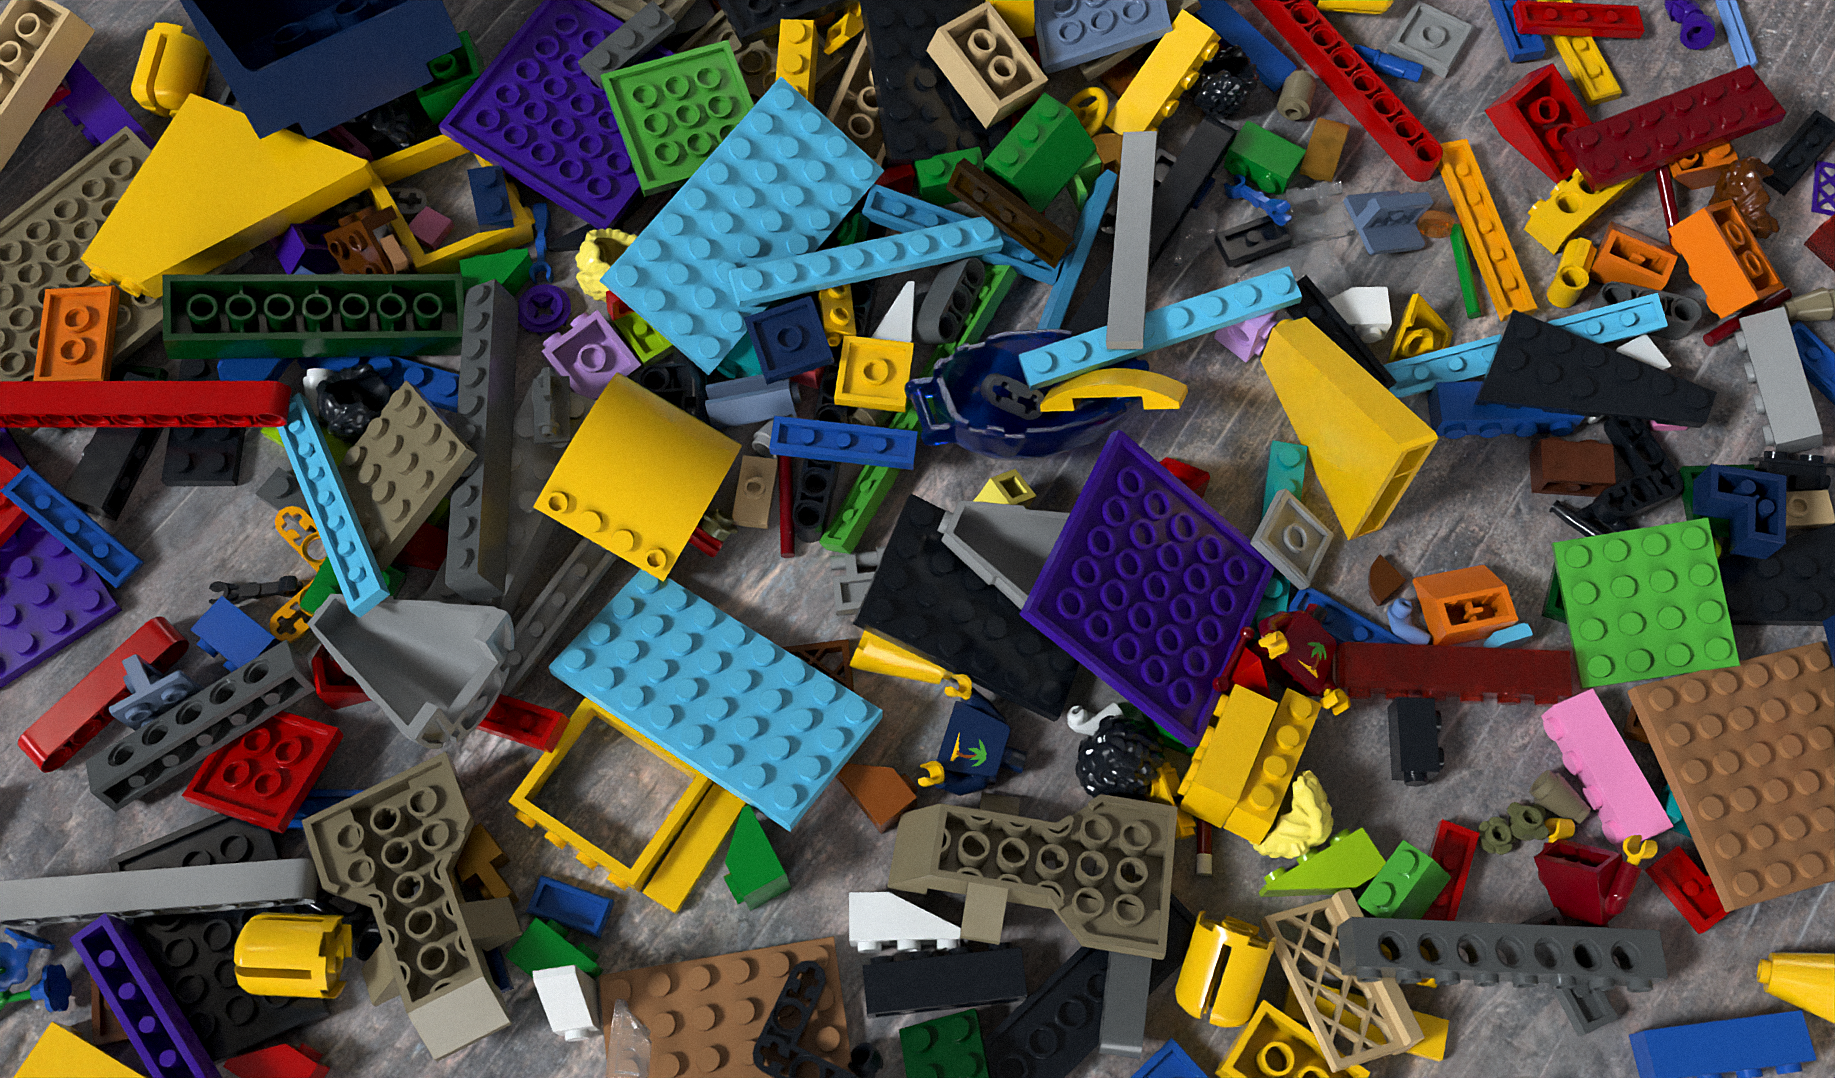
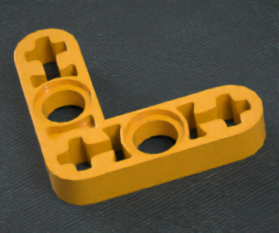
M288 506L281 509L275 518V528L318 573L325 558L316 560L308 554L309 545L315 540H321L314 520L300 507ZM289 515L292 518L301 516L302 519L299 521V524L307 533L310 532L311 528L316 530V532L306 536L300 546L295 542L301 540V536L292 528L287 532L284 530L287 526L284 519ZM313 580L271 617L269 623L270 632L280 642L286 639L290 643L296 642L311 630L301 617L293 625L296 629L294 634L291 635L288 632H284L280 635L278 632L282 627L279 623L282 618L291 620L298 614L292 608L296 604L300 605ZM303 611L309 617H313V615Z

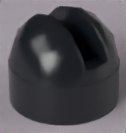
M868 1042L861 1043L852 1050V1063L851 1061L849 1062L848 1068L860 1078H875V1073L878 1072L879 1068L881 1070L883 1068V1058L880 1052Z

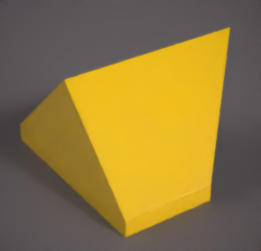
M1419 293L1412 294L1400 318L1386 364L1449 348L1453 331Z

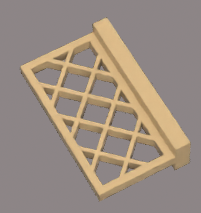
M1350 888L1336 892L1331 898L1268 915L1261 920L1269 940L1271 941L1273 937H1276L1277 941L1274 951L1332 1073L1389 1054L1394 1056L1406 1052L1425 1038L1395 977H1382V980L1378 982L1357 981V976L1342 975L1340 967L1328 962L1331 949L1334 948L1339 951L1337 926L1350 917H1364ZM1323 912L1330 926L1329 934L1310 925L1313 914ZM1285 922L1300 930L1295 944L1282 937L1277 924ZM1306 934L1325 944L1321 957L1302 948ZM1298 958L1318 967L1313 981L1300 974L1296 966ZM1324 971L1343 980L1339 995L1320 985ZM1350 985L1362 991L1367 1001L1365 1009L1346 999ZM1317 995L1336 1005L1332 1019L1318 1012L1314 1004ZM1343 1009L1362 1018L1358 1033L1339 1024ZM1369 1023L1380 1028L1387 1044L1380 1046L1365 1038ZM1335 1033L1354 1043L1350 1056L1340 1058L1333 1043Z

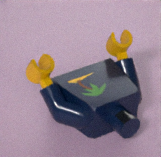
M951 675L952 678L958 681L959 689L957 691L954 687H945V694L949 697H961V702L955 701L937 761H930L920 765L921 768H926L929 771L930 778L923 777L918 779L919 785L922 787L935 785L941 790L957 796H963L982 791L988 785H995L1000 768L1022 774L1028 752L1007 746L1011 727L1007 725L1005 717L985 696L972 687L971 679L967 675Z

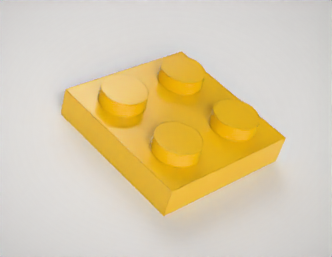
M844 335L834 395L835 405L905 413L914 355V343Z

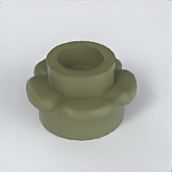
M1491 817L1489 821H1483L1477 830L1480 833L1478 838L1480 846L1492 854H1507L1513 848L1512 843L1516 841V837L1511 834L1510 826L1507 825L1505 819L1500 817ZM1495 832L1500 834V839L1494 837Z

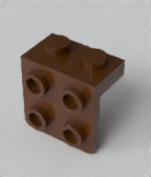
M375 204L359 212H354L338 220L340 227L323 234L328 243L330 253L336 258L344 274H395L372 231L398 218L392 205L378 210Z

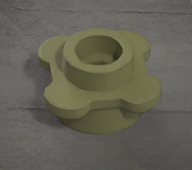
M720 509L710 510L709 513L705 511L702 516L705 519L701 524L703 530L720 541H725L731 532L737 534L739 531L733 525L734 519Z
M1513 802L1508 806L1507 813L1511 816L1508 826H1510L1511 834L1514 837L1523 841H1531L1535 838L1537 840H1544L1548 836L1549 830L1544 824L1546 810L1541 805L1522 806L1517 802ZM1525 819H1529L1531 824L1526 822Z

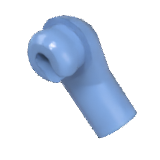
M1405 598L1396 599L1388 607L1387 611L1392 633L1417 648L1424 650L1432 635L1413 626L1410 615L1413 609L1411 602Z

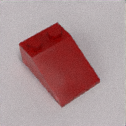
M1553 63L1529 72L1484 110L1502 138L1556 184L1563 179H1567L1577 169L1561 144L1562 136L1593 123Z

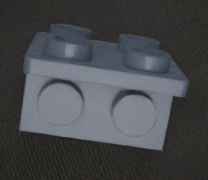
M1395 190L1347 195L1343 200L1370 255L1420 250L1425 245L1415 223L1434 203L1428 192H1405L1400 194L1399 191Z
M134 654L122 661L127 672L123 679L133 695L110 706L108 709L113 717L136 731L199 693L204 688L181 670L165 676L139 655Z

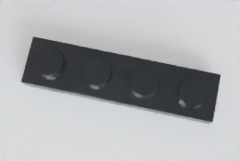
M1304 275L1296 283L1302 294L1301 303L1284 308L1292 319L1308 318L1386 389L1389 390L1397 383L1396 380L1310 278Z

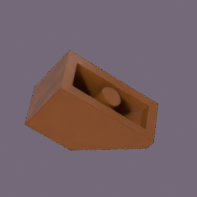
M846 763L835 776L881 834L899 821L900 814L912 811L917 807V797L915 796V793L918 792L917 787L905 773L899 776L893 768Z

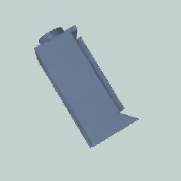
M763 374L706 385L709 399L705 401L706 410L711 426L718 431L723 427L730 428L772 420L774 416L787 417L792 414L793 418H797L796 404L802 403L799 383H792L791 377L769 385L766 384Z

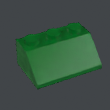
M1044 93L984 160L983 172L1042 214L1095 153L1097 147L1072 109Z

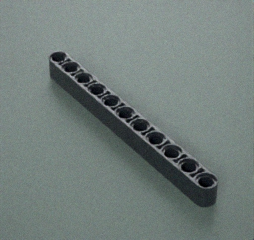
M865 197L861 203L859 213L861 214L867 197ZM869 221L866 241L890 236L891 229ZM881 277L850 283L852 302H864L860 305L853 304L857 331L856 337L868 338ZM843 338L839 345L830 346L834 363L826 365L824 368L813 420L849 424V416L852 413L853 407L835 405L834 396L830 395L836 389L839 370L837 363L841 357ZM804 458L792 517L795 533L801 541L807 543L817 542L826 531L841 462ZM813 485L825 487L819 493H813L808 490ZM807 517L818 519V522L811 526L801 523Z

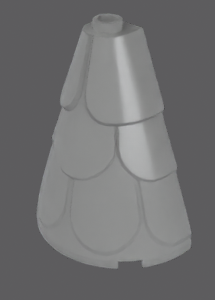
M959 500L953 513L946 510L937 531L944 534L941 541L988 585L994 584L1022 610L1070 513L1028 510L1022 505Z
M330 594L307 623L342 670L354 677L367 696L381 707L406 738L429 749H441L443 744L449 740L457 743L480 724L496 702L510 670V667L505 665L507 649H514V628L511 617L507 611L497 609L495 606L440 603V601L395 600L393 596H388L362 617H358L350 612L343 594Z

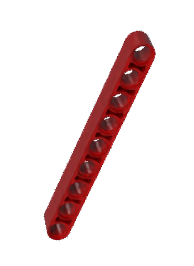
M1250 0L1410 179L1416 182H1425L1433 177L1443 155V148L1440 143L1309 0Z
M0 381V428L282 427L287 424L292 389L288 385L277 381Z

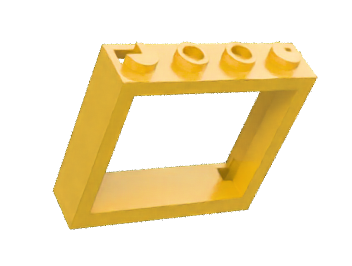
M444 134L370 163L378 179L374 184L369 185L370 188L366 189L374 205L376 204L378 210L392 205L398 218L387 223L386 226L390 233L393 234L398 245H405L409 250L414 263L410 266L415 274H455L461 271L459 260L468 259L475 255L502 253L534 240L531 225L535 223L534 216L528 206L522 207L519 201L521 199L513 182L508 183L504 178L514 222L513 228L479 232L434 252L424 254L385 185L470 152V150ZM474 153L482 167L494 166Z
M585 697L569 718L571 721L552 754L548 752L543 753L508 802L516 810L513 817L530 829H533L535 824L548 831L544 838L562 850L566 845L576 850L578 854L575 858L586 867L594 871L597 866H600L610 874L606 879L616 887L626 891L628 886H630L637 892H640L714 784V781ZM594 716L693 779L631 869L531 803Z

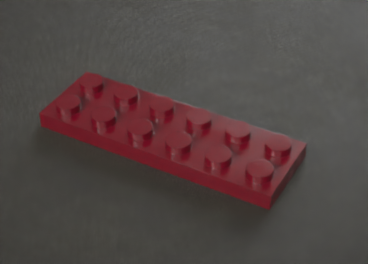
M1749 64L1563 134L1561 144L1593 192L1781 122L1786 111Z

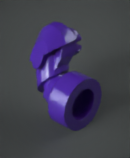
M1664 0V6L1671 22L1676 21L1681 24L1680 40L1685 47L1701 49L1713 41L1715 37V23L1710 16L1703 13L1700 5L1695 0Z

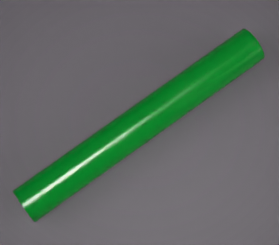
M1453 224L1448 227L1467 317L1469 319H1476L1482 313L1462 225Z

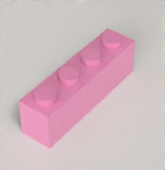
M1593 688L1553 705L1541 715L1546 734L1557 743L1563 754L1562 758L1566 769L1577 778L1582 787V795L1586 804L1595 810L1602 822V830L1606 839L1615 845L1618 852L1624 851L1623 842L1631 835H1642L1640 842L1642 843L1674 827Z

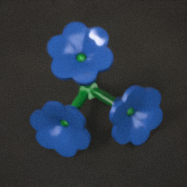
M6 927L4 933L13 938L18 943V946L14 949L10 943H0V1011L8 1003L30 998L34 1001L44 999L45 1007L50 1013L66 1011L69 1007L68 997L72 993V985L70 980L66 978V970L61 964L44 966L42 969V980L39 984L31 986L30 990L12 994L10 991L12 984L23 983L28 977L26 966L34 949L54 950L56 944L29 932Z

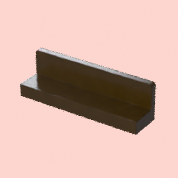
M963 158L956 164L946 186L948 191L1054 269L1073 252L1076 247L1073 243V237L967 159Z

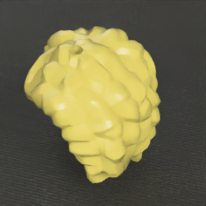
M611 228L606 230L595 229L590 230L589 233L587 232L585 241L580 246V252L575 257L577 267L580 270L576 275V279L579 281L580 287L585 294L591 296L595 301L607 303L606 291H609V289L600 282V279L638 236L635 234L629 235L620 229L612 230Z
M1311 770L1297 773L1294 779L1290 781L1274 822L1261 844L1257 845L1249 841L1255 851H1258L1262 856L1268 855L1270 858L1284 857L1293 859L1308 853L1310 847L1323 844L1331 834L1334 823L1331 816L1332 807L1327 801V794L1319 783L1318 777Z

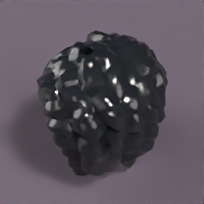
M1239 45L1216 52L1210 61L1205 60L1197 71L1199 72L1198 79L1189 89V95L1193 97L1194 104L1200 107L1205 114L1214 118H1224L1238 113L1241 107L1246 105V100L1250 98L1251 92L1255 90L1257 80L1260 78L1256 72L1257 65L1249 64L1250 58L1246 56V53L1242 51Z
M398 98L341 124L370 150L375 161L417 145L418 131L413 121L414 119Z
M365 364L359 365L357 368H343L340 372H334L332 376H328L325 380L319 382L316 387L318 394V416L323 419L324 423L328 424L326 427L327 433L345 443H357L367 430L369 423L381 416V411L388 404L392 396V386L384 385V378L379 376V372L374 370L372 365Z
M1108 715L1102 718L1099 722V728L1094 732V735H1088L1079 744L1078 762L1076 763L1075 771L1080 785L1093 798L1104 794L1137 799L1138 794H1146L1147 786L1158 775L1156 769L1162 767L1165 761V756L1162 754L1165 749L1163 746L1164 738L1160 736L1156 728L1150 727L1142 721H1135L1131 717Z

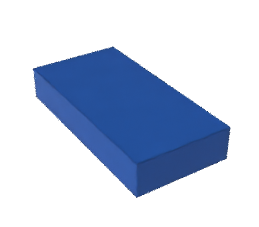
M541 875L526 912L547 921L552 919L561 926L600 939L615 901Z

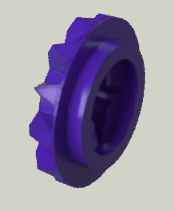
M543 284L534 286L525 291L518 300L519 323L527 332H536L540 337L542 333L551 332L555 334L557 328L562 325L566 326L569 315H572L569 297L562 289L554 285ZM535 306L543 309L550 306L549 308L553 315L542 314L540 316Z

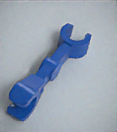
M1240 174L1234 176L1235 186L1224 183L1225 195L1228 198L1238 199L1242 197L1248 200L1254 207H1260L1265 210L1277 225L1284 226L1292 220V216L1286 214L1291 209L1287 201L1269 199L1261 191L1257 192L1246 185L1244 176Z
M535 203L533 205V216L537 230V237L535 239L537 262L531 265L529 274L534 284H537V274L542 271L547 272L546 279L548 283H552L554 279L553 271L546 262V250H548L546 233H548L551 224V213L547 209V203Z

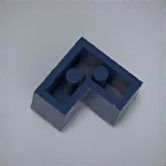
M1710 464L1693 481L1692 514L1729 520L1730 554L1767 559L1786 544V476Z

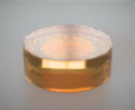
M1426 211L1419 218L1417 228L1425 236L1444 238L1451 234L1454 219L1449 214L1441 211Z

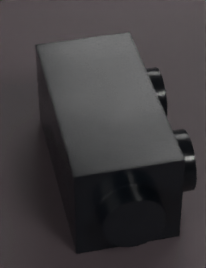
M1396 697L1387 707L1392 780L1404 781L1406 786H1425L1444 767V751L1442 747H1438L1437 733H1440L1442 726L1441 713L1435 710V698Z

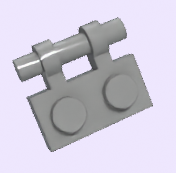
M886 546L876 547L877 551L855 553V550H853L851 554L844 553V555L830 556L831 570L846 569L847 575L832 577L837 616L858 613L875 572L857 573V568L878 565Z

